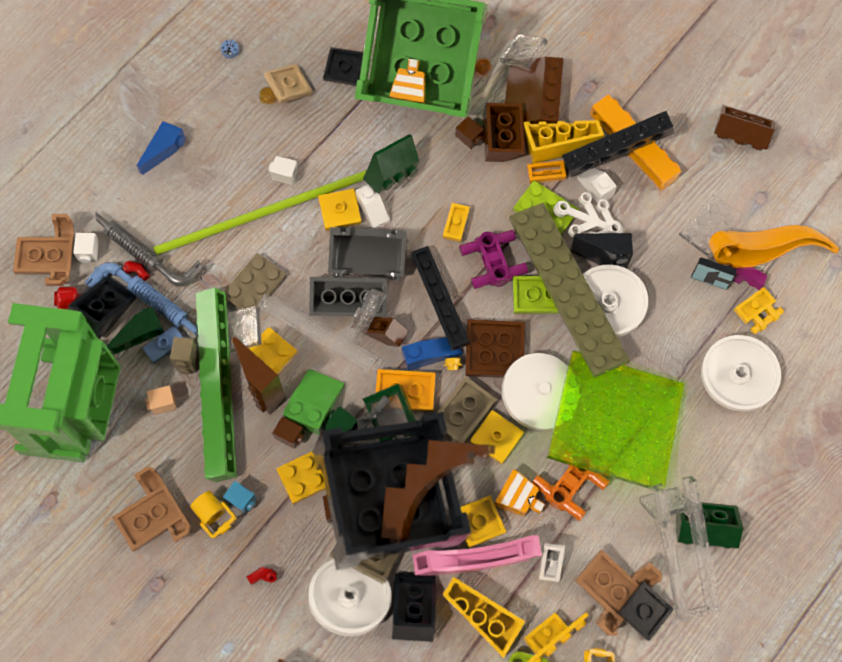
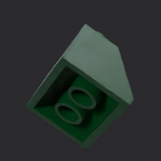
M408 134L373 154L363 180L378 194L384 190H389L396 183L400 184L408 176L412 177L416 173L419 157L412 135Z
M677 500L676 536L678 543L739 549L743 525L737 506Z

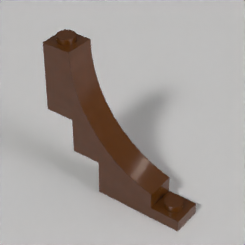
M429 440L427 465L407 464L405 488L386 487L381 537L389 538L388 542L400 543L403 539H409L410 527L415 512L423 497L434 484L452 471L474 464V457L487 458V454H495V446Z

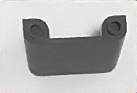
M330 227L328 273H333V277H344V274L347 273L377 274L389 276V280H400V277H404L407 230Z

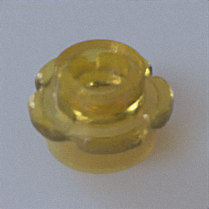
M270 87L261 89L259 100L262 103H273L276 96Z

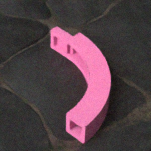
M532 535L510 542L479 548L446 551L427 550L413 554L415 575H447L488 570L527 562L529 559L542 556L538 535Z

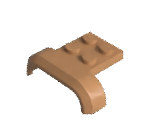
M52 214L55 230L54 237H17L13 272L15 274H48L50 277H45L46 286H64L70 278L74 226L72 219L67 214Z
M146 467L134 474L147 495L112 517L133 552L167 530L171 533L175 543L189 535L191 526L157 471L152 467Z
M599 550L574 581L603 608L595 624L608 636H614L618 634L616 631L624 621L617 614L619 609L641 581L653 587L662 581V573L651 562H648L630 576L603 550Z

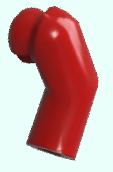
M127 261L122 267V270L127 274L136 272L144 281L150 277L141 263Z
M260 567L246 577L251 585L259 580L274 583L277 580V573L273 569Z

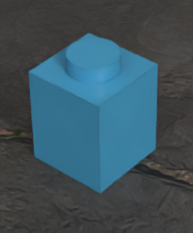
M236 481L233 482L223 496L227 503L243 514L247 511L250 512L256 504L255 494Z

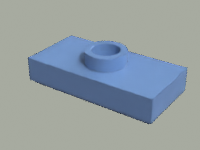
M173 326L142 348L155 364L171 353L174 337H183L176 327Z

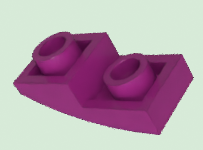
M753 267L734 268L737 272L732 281L740 284L744 280L750 286L760 290L768 276Z

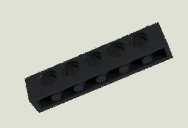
M664 111L562 156L571 177H574L674 134V127L667 111Z

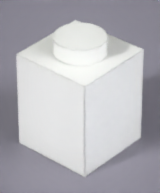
M276 156L274 162H271L269 166L272 180L293 185L298 172L297 161Z
M76 233L74 255L77 260L82 263L97 261L99 240L96 234Z

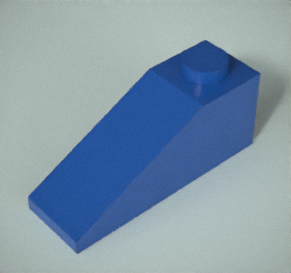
M162 121L136 165L140 174L144 175L175 154L179 147L183 146L185 136L181 128Z
M447 338L424 340L402 346V356L407 371L463 354L461 348L452 351Z

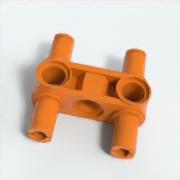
M561 445L555 454L569 464L567 471L556 485H551L539 475L535 477L532 483L545 495V499L549 501L553 508L563 512L566 511L580 521L586 511L572 501V497L585 481L590 480L601 490H604L610 481L596 471V466L592 464L589 458L578 454L575 455L564 445ZM577 465H586L587 471L579 470ZM553 495H562L564 501H555Z

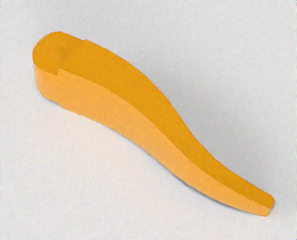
M802 225L782 226L756 232L718 231L711 236L708 243L715 261L722 265H730L732 268H748L765 264L797 247L806 245L821 246L834 254H837L839 251V247L827 236L811 227Z

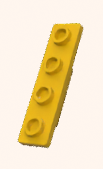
M554 612L523 639L535 653L527 662H542L540 659L545 654L547 657L557 650L555 646L558 643H566L572 637L571 632L575 629L580 631L587 624L585 620L589 615L585 612L568 627Z

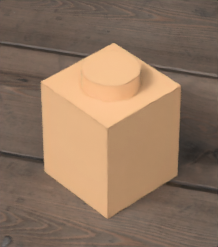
M170 385L147 391L146 406L148 410L151 409L154 415L177 409L174 392Z

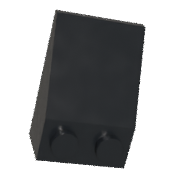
M575 233L570 252L598 265H616L627 269L633 256L632 233Z
M107 276L70 303L68 310L81 311L90 328L100 339L110 331L136 299V295Z
M396 573L392 640L433 642L435 633L436 576Z

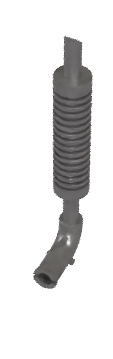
M95 212L96 221L104 227L103 232L150 271L155 272L158 270L168 278V282L178 287L187 286L192 282H196L195 279L206 269V266L203 263L200 264V261L197 260L181 276L175 272L172 273L162 265L163 259L116 221L108 222Z

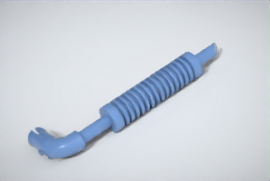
M106 262L97 268L95 267L94 272L84 281L87 286L92 288L104 277L106 278L109 273L118 276L128 283L127 289L147 305L153 307L154 310L178 328L184 326L198 336V327L188 320L189 314L171 302V300L151 287L139 276L132 278L122 270L121 266L113 262Z

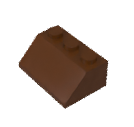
M486 103L483 111L485 162H505L525 154L522 104Z
M722 105L714 134H717V137L721 139H733L735 143L745 145V143L752 145V148L756 150H767L775 131V121Z

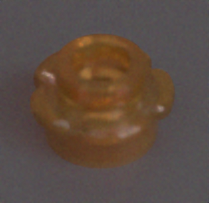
M487 58L477 59L475 70L478 74L485 75L491 70L490 60Z

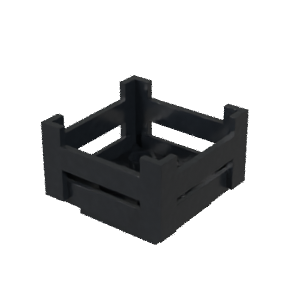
M443 412L423 415L418 421L343 432L342 427L321 430L313 449L316 470H322L336 539V545L332 549L336 570L357 567L360 561L431 547H435L436 551L456 549L471 534L467 512L462 513L453 473L451 472L442 478L452 521L450 525L448 524L438 481L420 502L412 520L409 539H403L400 543L388 542L389 538L381 537L386 487L405 488L407 464L427 465L429 440L445 441L444 436L448 432ZM411 433L410 437L337 448L340 444Z

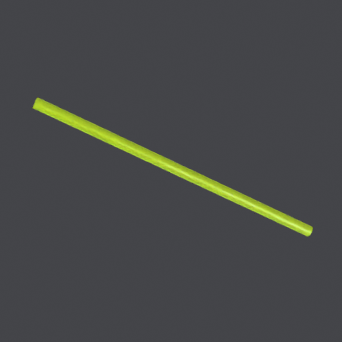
M367 170L154 246L155 253L159 255L317 198L318 195L328 194L364 181L363 178Z

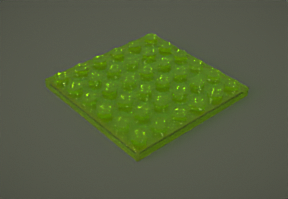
M572 350L547 458L663 492L666 486L684 383L625 365L594 378L581 353Z

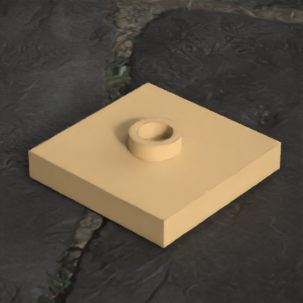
M297 64L267 71L264 74L279 103L312 94V89Z

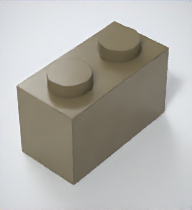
M174 337L170 360L175 369L184 375H189L190 372L196 373L199 349L194 339Z

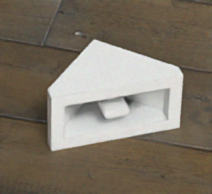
M544 543L541 550L540 580L560 581L565 546Z

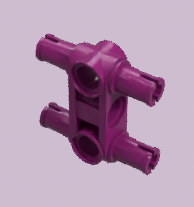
M513 229L499 234L489 231L483 232L474 241L459 245L462 256L475 252L480 253L485 266L486 274L471 278L474 289L487 285L502 287L507 282L513 280V276L528 273L525 262L511 267L507 266L500 245L515 241L516 239ZM490 241L492 244L485 245L483 242ZM500 273V274H502L504 277H503V278H497L495 275Z

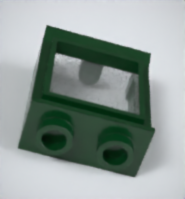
M399 383L363 398L369 414L372 407L379 402L383 395L390 399L382 409L381 414L372 420L374 427L416 421L404 388ZM411 433L403 434L404 438L409 437ZM403 435L384 437L378 439L379 442L394 440Z

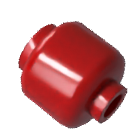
M59 287L57 291H54V307L68 310L69 304L80 297L82 293H78L76 287Z

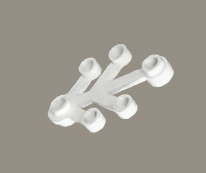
M584 192L579 197L580 203L584 205L588 214L571 208L565 201H559L554 206L553 210L556 216L565 217L569 215L586 222L581 225H572L568 230L571 237H574L575 234L572 231L573 228L577 230V233H582L594 227L603 229L597 233L623 232L622 225L612 219L607 209L609 203L604 199L596 204L597 210L602 213L605 221L599 219L590 202L592 196L588 192ZM583 196L587 197L588 201H585ZM600 203L604 204L605 208H602ZM560 205L564 206L566 210H562Z

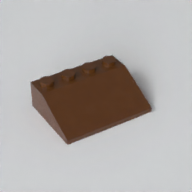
M545 56L510 62L508 64L505 103L522 104L523 122H530V124H539V122L556 124L559 121L563 58Z
M234 336L232 341L249 384L248 389L251 391L250 394L256 403L255 406L262 413L266 411L271 415L286 399L279 375Z

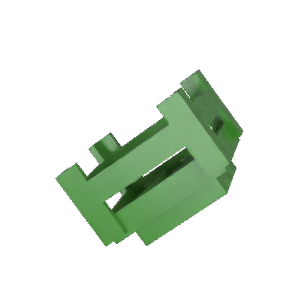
M369 0L371 6L360 80H357L354 99L467 117L470 112L476 61L488 5L484 2L472 0ZM379 6H380V13H379V19H378V26H377V33H376V39H375L374 53H373L372 66H371V72H370V79H368L369 68H370V62H371V55H372V48H373V42H374V35H375V28H376V22H377V15H378V9H379ZM409 59L419 60L418 71L426 74L425 103L386 97L390 96L398 69H407Z
M12 303L8 323L10 325L24 326L5 404H0V430H6L20 442V444H15L14 450L20 455L84 463L86 456L89 454L91 441L105 440L121 366L106 344L95 335L81 311ZM41 357L42 362L53 363L42 409L30 408L28 406Z

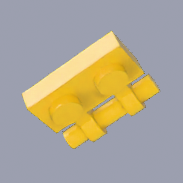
M765 287L734 309V312L745 324L753 321L755 325L750 328L753 334L765 330L768 324L776 322L780 318L779 316L784 313L781 307H778L776 310L772 307L776 300ZM765 311L768 316L761 319L759 315Z

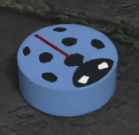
M226 40L221 45V51L224 57L234 58L239 53V47L234 40Z

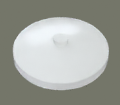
M601 265L583 273L616 336L621 337L634 331L643 321L648 308L647 290L640 278L630 270L616 265Z
M733 335L717 341L708 350L702 362L701 376L706 391L718 404L730 410L746 412L763 407L774 397L781 382V369L775 354L763 342L749 336Z
M533 353L519 358L509 367L502 381V398L507 411L518 423L529 429L545 431L559 427L573 415L578 404L579 389L573 372L563 361L549 354Z
M334 559L323 564L313 575L308 591V602L314 618L325 629L342 636H359L374 630L385 619L391 603V588L388 580L383 585L353 568L336 570Z

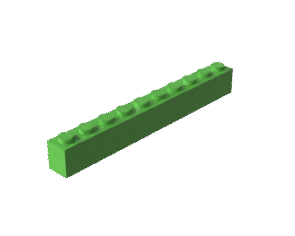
M214 287L196 293L195 304L197 308L196 323L198 326L197 341L199 345L198 360L200 364L199 378L201 384L205 479L220 482L237 478L226 293Z

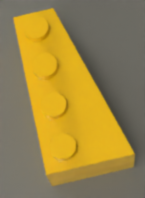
M599 120L575 121L574 123L558 121L556 124H546V122L530 124V122H523L524 141L532 163L563 157L562 155L604 137Z
M453 577L443 596L504 658L525 621Z

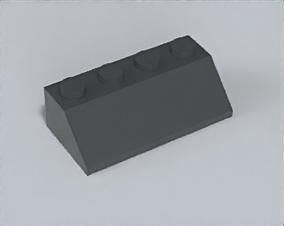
M310 277L309 316L386 317L387 278Z

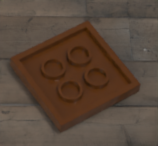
M467 319V337L470 344L466 346L465 376L504 378L509 367L516 360L524 356L525 322Z

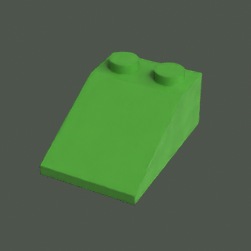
M309 369L291 396L283 412V417L302 426L305 430L320 435L321 430L324 429L327 423V417L333 410L345 384Z

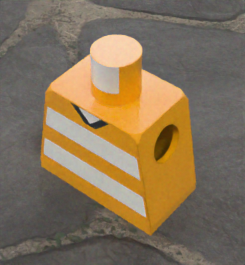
M409 59L407 69H398L389 97L421 103L426 102V74L418 71L419 60Z
M513 469L495 501V507L525 517L529 509L540 514L545 503L535 498L539 488Z

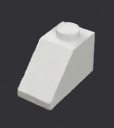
M592 168L577 176V179L597 203L602 199L608 200L614 196L617 186L605 172Z
M365 185L355 190L357 202L372 228H378L390 222L380 195L372 187Z

